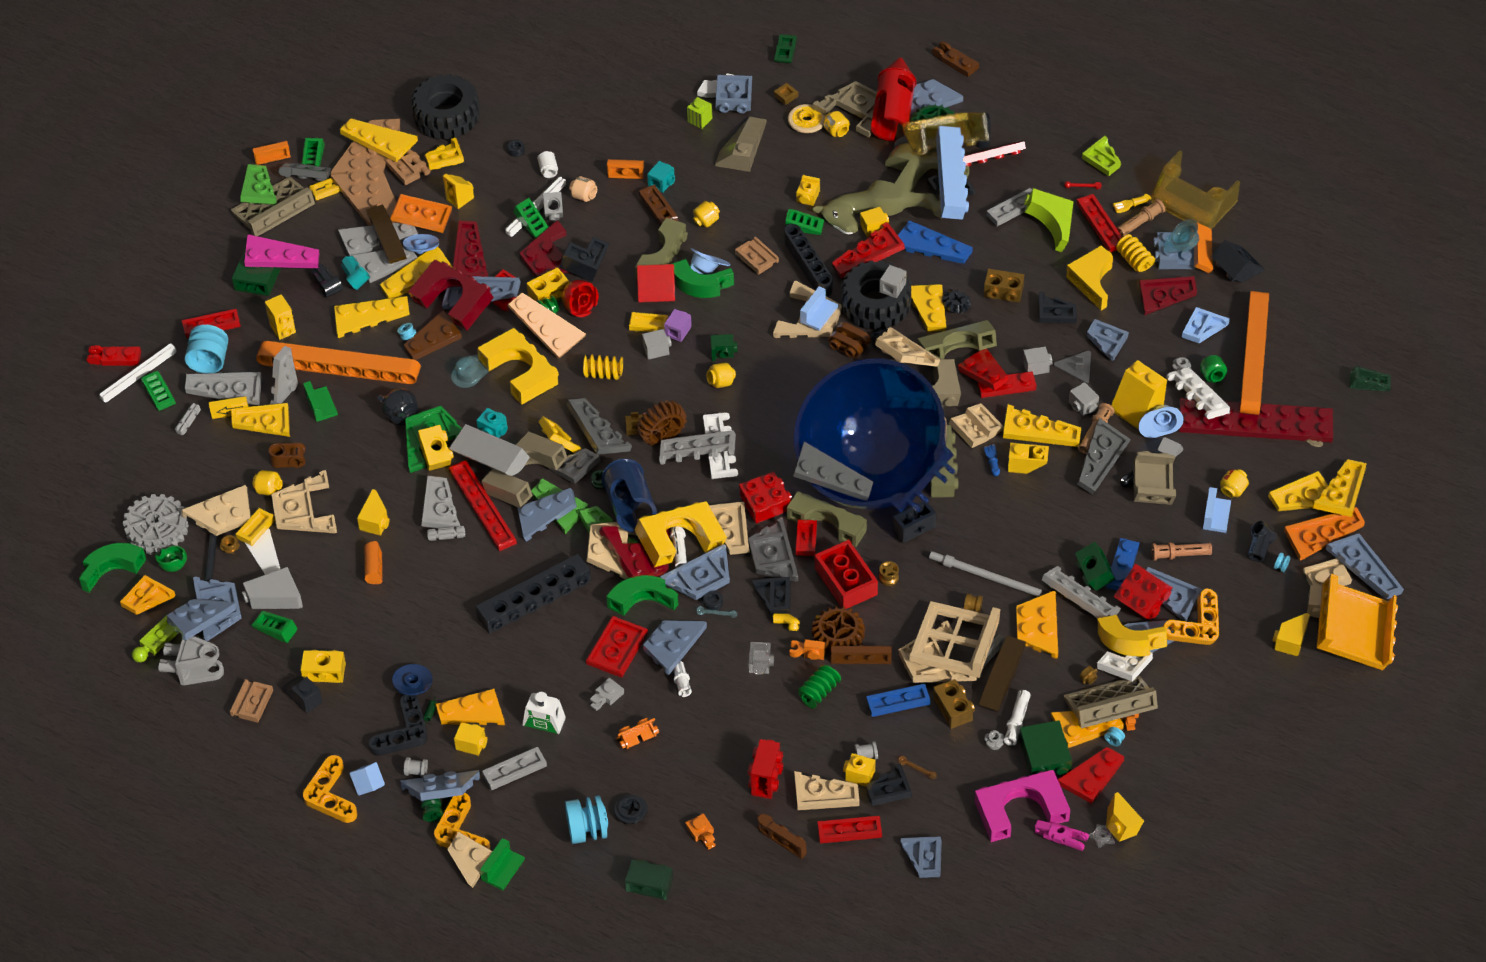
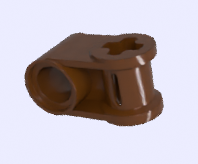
M298 442L275 443L269 447L270 463L275 468L303 467L306 461L304 458L306 447Z

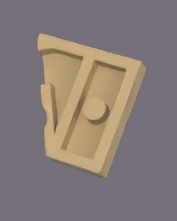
M458 832L447 850L469 886L473 888L481 876V867L492 851Z

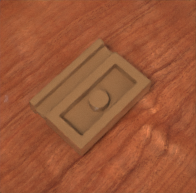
M757 237L735 249V254L758 275L772 267L773 263L779 262V257Z
M245 679L230 710L231 716L236 715L239 718L258 723L272 695L273 687L258 682L252 683Z

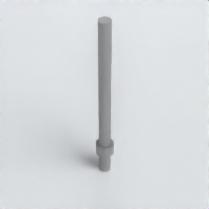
M933 551L930 553L929 559L941 562L943 566L955 567L1037 597L1041 595V589L961 562L950 555L944 556Z

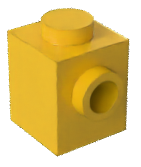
M881 207L860 213V226L867 237H870V234L875 230L879 231L882 229V225L886 222L889 223L888 215L882 211Z
M461 722L454 738L456 750L479 756L481 749H484L487 744L484 728L476 724L470 725Z
M852 753L850 760H846L843 767V772H846V781L867 786L871 783L874 776L876 760Z

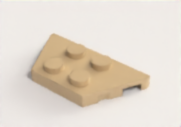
M889 327L887 332L879 336L875 344L882 349L883 353L891 355L900 363L938 366L940 362L939 358L892 327Z
M246 485L185 508L182 510L181 515L184 518L188 516L194 519L196 525L206 528L216 536L240 527L251 518Z

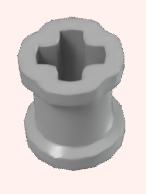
M875 741L867 745H854L855 754L878 759Z
M410 757L405 759V776L414 774L421 775L423 778L427 775V759L423 761L411 760Z

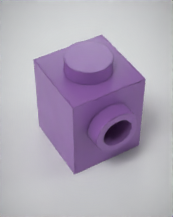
M674 309L664 324L666 336L682 342L692 327L691 315Z

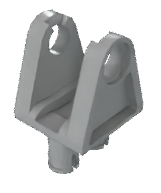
M195 636L186 641L182 639L181 644L165 643L164 655L177 656L176 661L160 659L159 672L176 673L181 685L213 681L223 676L224 668L222 663L217 660L220 652L215 644ZM210 651L215 653L213 657H209L205 654ZM212 666L219 668V671L213 673L208 670Z

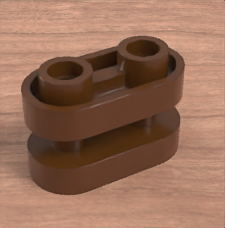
M841 322L836 328V332H833L828 337V342L832 349L838 350L850 358H858L863 349L871 343V338L865 331L849 323Z

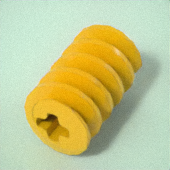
M1128 234L1120 239L1116 249L1136 272L1146 271L1154 264L1155 258L1151 256V253L1147 251L1141 242H1138L1137 237H1132V235Z
M591 354L589 359L585 355L583 366L585 378H588L591 373L592 378H596L599 374V378L603 379L606 374L607 379H611L613 375L614 379L618 380L623 372V357H620L619 362H617L615 356H613L611 361H609L608 356L602 361L601 355H598L597 360H594L593 354Z

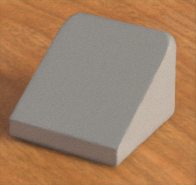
M1165 437L1162 439L1158 450L1169 455H1175L1176 457L1183 451V447L1181 444Z

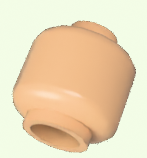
M579 176L570 183L569 189L573 198L584 202L595 198L597 186L593 180Z

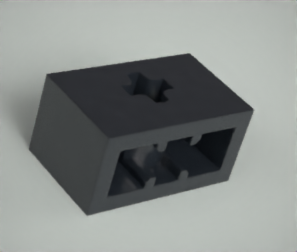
M926 500L893 516V531L902 543L936 527V512Z

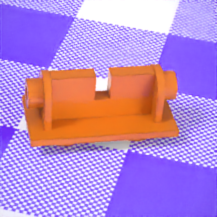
M645 718L637 722V726L633 728L627 726L620 729L615 739L621 738L622 741H619L621 748L629 749L639 744L640 742L637 737L639 735L643 742L656 737L659 730L657 726L653 727L652 725L655 718L651 720Z

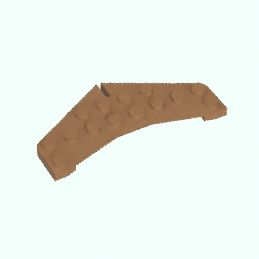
M400 119L370 120L367 122L400 131ZM353 141L332 169L331 178L334 184L339 186L342 194L368 226H372L366 209L383 204L391 219L396 206L395 198L383 172L388 158Z

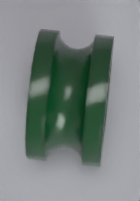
M597 470L592 474V485L596 489H604L601 481L603 470Z

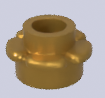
M228 535L221 540L220 548L226 553H233L238 550L240 545L234 536Z
M1088 666L1081 672L1079 678L1083 684L1088 683L1090 685L1097 679L1096 673L1098 670Z

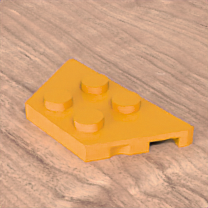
M1052 591L1016 606L1017 639L1026 641L1025 646H1029L1033 650L1038 652L1043 650L1052 654L1051 657L1058 658L1056 592Z

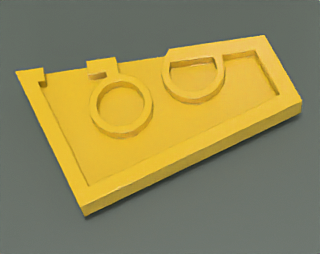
M942 285L911 286L912 304L916 307L927 332L946 331L945 309L942 303Z
M288 403L231 409L233 428L290 437Z
M1318 471L1269 492L1268 497L1277 511L1313 508L1314 502L1321 497V493L1324 489H1327L1328 484Z

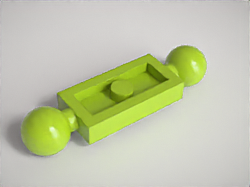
M167 615L139 641L142 647H136L133 650L132 658L134 661L144 662L148 657V652L156 655L165 646V643H168L178 634L174 627L170 626L167 622Z

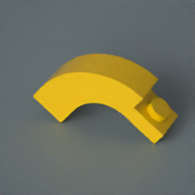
M1117 615L1097 618L1098 635L1103 644L1114 652L1128 656H1149L1150 650L1167 647V630L1165 626L1137 631L1124 627Z

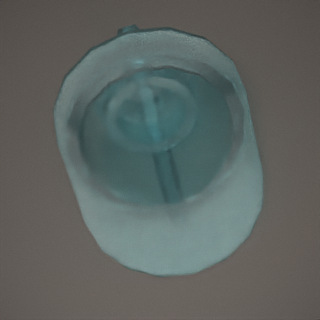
M1188 219L1178 224L1166 240L1164 250L1168 253H1176L1180 251L1187 252L1193 249L1199 242L1197 222Z
M478 355L460 358L457 361L451 378L455 385L461 388H468L474 386L489 371L478 360Z

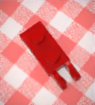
M93 345L88 350L90 355L87 356V361L90 364L102 366H139L141 348Z

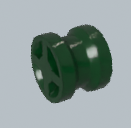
M439 798L421 801L424 821L436 822L442 818L443 812L440 809L441 800Z

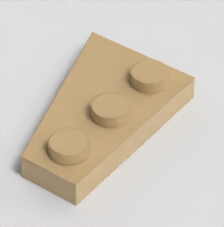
M794 771L798 810L859 806L858 784L835 779L829 781L820 779V776L812 775L810 777L801 775V772Z

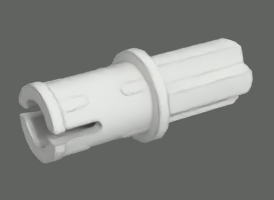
M680 661L673 669L675 674L674 682L677 684L679 695L687 697L692 692L689 685L690 677L685 671L684 663Z

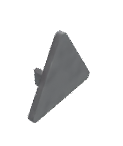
M1085 351L1054 363V367L1088 384L1091 351Z

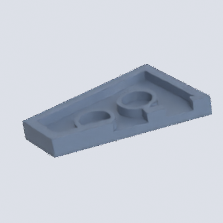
M571 488L525 504L522 508L517 507L523 537L526 542L537 531L546 529L547 524L553 520H559L577 507L574 492Z
M1147 567V571L1173 587L1170 597L1162 605L1186 622L1197 603V598L1202 589Z

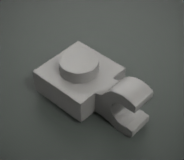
M607 679L596 689V694L590 698V701L593 702L590 707L597 711L604 703L613 704L624 694V688L612 679Z

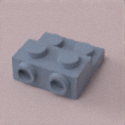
M717 75L716 110H720L723 113L729 110H735L739 113L751 111L752 76Z
M1157 232V237H1154L1153 246L1157 248V251H1155V262H1158L1159 269L1196 268L1194 267L1193 237H1176V232Z

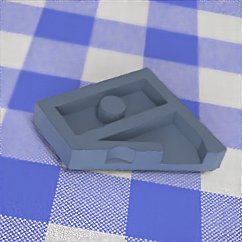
M1096 319L1087 331V337L1111 361H1114L1129 334L1127 331Z

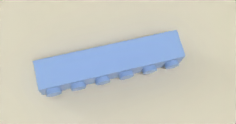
M939 126L936 135L941 218L963 219L965 212H968L969 202L966 201L968 189L965 188L967 176L964 175L966 163L963 161L965 150L962 148L964 137L961 135L960 128Z

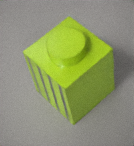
M697 97L687 107L688 123L703 129L712 119V104Z

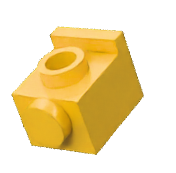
M802 176V181L796 192L798 203L814 206L820 192L819 178Z

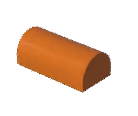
M608 159V178L643 179L644 160Z
M373 541L367 543L364 547L365 581L369 584H381L382 551L378 542Z

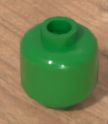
M1210 355L1202 360L1200 371L1208 382L1216 383L1224 379L1227 374V367L1219 356Z

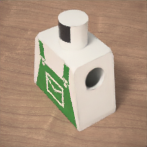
M544 692L532 693L525 708L523 726L560 734L566 718L560 701L557 698L547 696Z

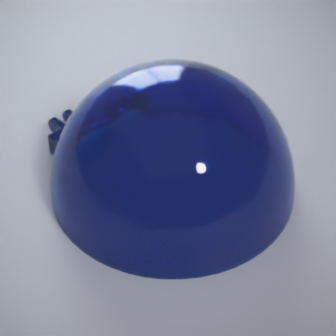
M864 359L841 366L829 373L814 386L799 410L794 429V448L797 461L802 446L806 442L873 481L867 501L811 483L821 494L840 505L860 510H879L895 507L899 512H902L910 505L915 511L919 512L921 510L920 506L912 500L917 496L925 503L929 501L921 491L934 476L945 484L948 480L939 471L944 467L950 474L956 472L947 463L954 455L946 447V415L938 394L924 376L903 363L888 359Z

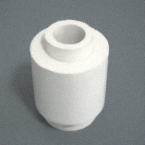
M544 151L539 154L537 160L541 174L546 178L556 176L558 166L554 153Z

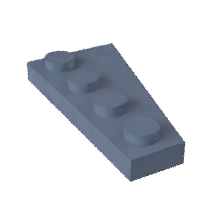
M472 276L478 283H485L490 287V292L494 297L492 301L517 297L521 283L519 278ZM451 287L446 289L442 303L444 310L454 307L462 296V288Z
M1359 533L1327 544L1326 550L1385 600L1392 598L1393 595L1398 596L1402 594L1404 590Z

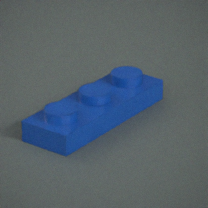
M1120 538L1111 567L1116 580L1107 584L1106 588L1118 591L1133 568L1139 549V542Z
M925 684L866 696L871 717L930 705V698Z

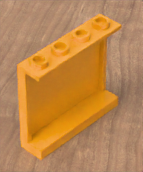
M1331 573L1322 584L1317 648L1384 670L1394 659L1393 646L1396 640L1394 630L1397 625L1395 620V614L1398 609L1396 604L1397 596L1393 595L1389 601L1342 586L1338 584V576Z

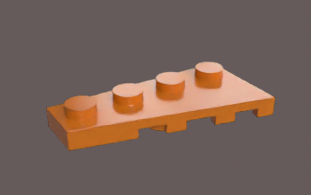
M1355 507L1352 517L1333 513L1286 526L1284 532L1299 561L1327 547V544L1338 541L1364 527L1365 521L1358 508Z

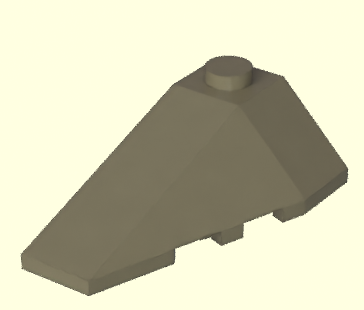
M749 117L720 150L715 166L750 172L767 119Z

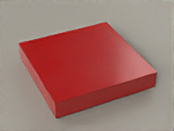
M674 264L637 265L638 302L675 301Z

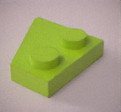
M1103 136L1082 153L1083 160L1107 176H1110L1121 166V161L1115 155L1113 147L1109 146L1106 136Z

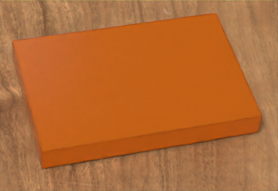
M400 194L391 215V221L443 233L452 212V206Z

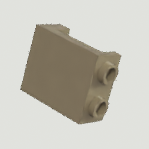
M1148 451L1137 452L1133 460L1134 502L1172 505L1176 498V489H1173V462L1175 455L1150 453Z

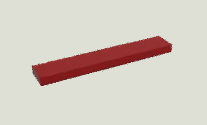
M465 460L449 467L450 474L497 549L501 551L517 544L514 535L467 461Z

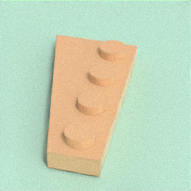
M521 293L508 305L558 359L586 336L584 332L524 293Z

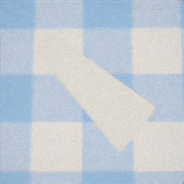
M269 528L253 546L245 543L265 575L280 570Z

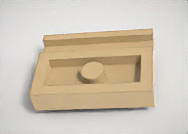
M1337 558L1303 569V574L1306 575L1310 586H1322L1331 573L1338 576V584L1342 586L1349 585L1352 581L1344 564L1342 565Z

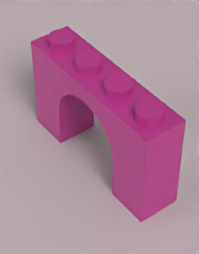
M1054 770L1041 771L1028 777L1022 776L1017 780L1004 781L998 785L982 787L975 791L974 802L991 842L1011 837V824L1004 806L1014 798L1027 797L1035 800L1042 807L1048 822L1060 824L1069 821L1070 808Z

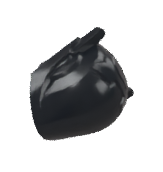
M395 389L386 396L379 395L377 397L383 403L382 410L384 415L393 424L405 425L407 417L418 414L417 399L407 389Z

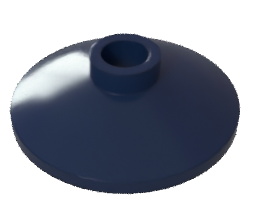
M418 664L400 667L395 671L392 678L394 688L405 695L422 694L431 687L433 682L429 669Z

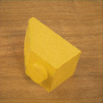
M443 175L446 200L454 207L459 209L474 198V188L469 181H465L459 176Z
M372 489L357 518L359 530L381 536L383 530L387 529L389 525V518L377 491Z
M1305 613L1283 622L1280 630H1275L1273 641L1276 642V651L1294 656L1299 655L1310 614Z
M1117 792L1108 806L1106 828L1120 842L1136 836L1144 820Z

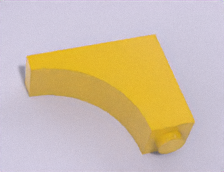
M1102 246L1068 264L1066 277L1100 310L1107 307L1108 295L1103 290L1100 280L1105 273L1112 269L1113 262L1112 254Z

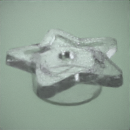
M1097 824L1095 832L1089 834V838L1097 842L1098 848H1101L1104 844L1115 843L1111 836L1112 833L1105 825Z

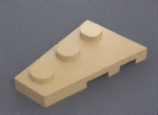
M744 502L709 505L727 536L725 545L729 554L749 553Z

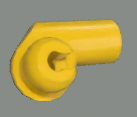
M774 614L773 623L788 624L790 631H797L799 629L798 624L800 622L790 614Z

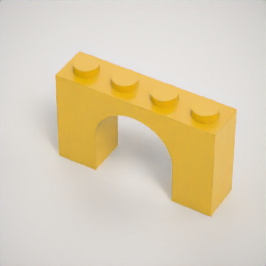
M515 328L478 347V360L488 371L511 360H521L531 366L526 373L510 381L511 394L521 405L558 385L559 374L557 369L551 366L545 356L540 355L534 345L529 344L524 335Z
M707 501L696 502L686 507H677L667 512L662 511L652 516H643L638 520L635 532L654 567L672 563L677 552L666 532L671 527H682L691 531L698 539L705 553L725 544L727 539Z

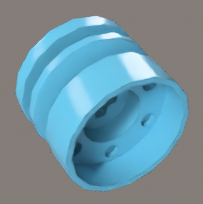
M212 325L194 327L191 330L186 350V364L199 373L219 372L223 368L229 341L227 334L222 329Z
M600 795L594 796V806L591 804L590 797H586V807L583 808L578 799L565 801L566 817L572 844L586 842V832H590L593 840H597L596 830L600 831L602 839L607 838L608 819L606 808L601 801Z

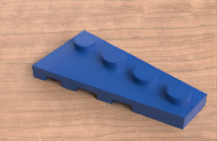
M910 220L898 235L905 245L906 252H922L924 256L929 257L936 255L940 256L943 260L964 264L973 251L971 246Z

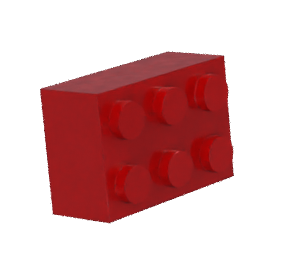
M850 540L815 554V570L841 608L845 606L848 609L878 595V580Z

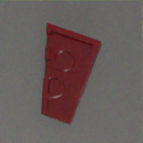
M1194 276L1140 280L1139 282L1144 315L1197 295Z

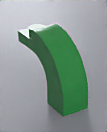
M686 259L673 263L675 286L687 295L698 298L720 296L721 289L734 285V273L731 268L714 274L703 275L693 271Z
M115 543L93 551L83 561L85 570L79 578L82 590L90 593L99 578L110 570L124 569L137 574L146 561L144 549L133 544Z
M642 575L628 578L617 584L607 595V607L625 616L635 603L643 600H652L675 610L678 606V593L671 588H666L665 579Z

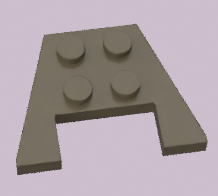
M855 81L839 89L838 93L834 95L829 94L824 97V100L814 102L812 109L826 115L837 105L862 118L863 120L856 126V131L870 137L872 134L871 123L876 91Z

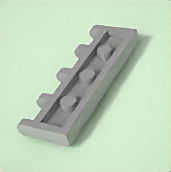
M732 430L661 440L660 464L663 465L666 459L676 458L677 463L682 462V457L694 456L695 460H699L700 455L710 453L715 458L718 457V452L729 451V455H734L736 434Z
M1058 566L1043 575L1042 581L1048 584L1049 587L1057 590L1064 597L1072 600L1096 618L1116 615L1121 609L1118 606L1113 607L1108 604L1105 597L1099 598L1090 592V587H1083L1075 582V577L1072 575L1068 577L1061 572V568Z

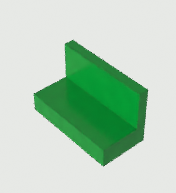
M310 381L303 383L305 395L316 422L338 415L327 386L314 390Z
M502 838L480 869L482 881L503 891L525 860V857L511 851L509 841Z

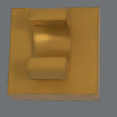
M631 412V416H625L627 435H639L637 424L639 423L638 419L643 417V415H639L638 412Z

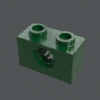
M1095 541L1075 553L1078 559L1076 565L1081 572H1084L1082 578L1087 586L1091 585L1097 591L1116 580L1103 550Z

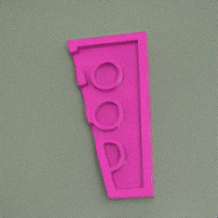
M248 235L244 263L245 267L318 268L320 254L318 249Z

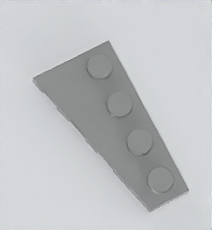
M261 372L186 374L185 391L187 394L223 400L246 396L248 404L259 405L262 375Z

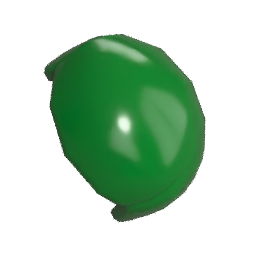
M170 546L166 549L162 548L160 556L155 555V558L161 569L166 572H176L186 563L187 553L180 546Z

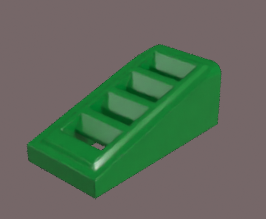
M305 138L302 164L320 166L325 145L322 138Z
M529 198L515 207L513 213L535 239L549 228ZM540 225L541 228L536 231L535 228Z
M788 209L785 227L789 224H796L803 233L821 235L824 219Z
M158 371L142 377L143 387L158 411L176 404Z
M262 611L252 624L253 628L285 643H288L297 631L293 620Z

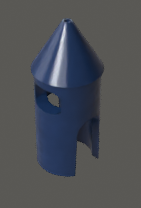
M615 458L603 471L602 485L607 491L619 526L628 532H635L638 523L635 515L636 508L642 502L649 504L652 514L656 515L657 510L644 478V471L641 465L631 459Z

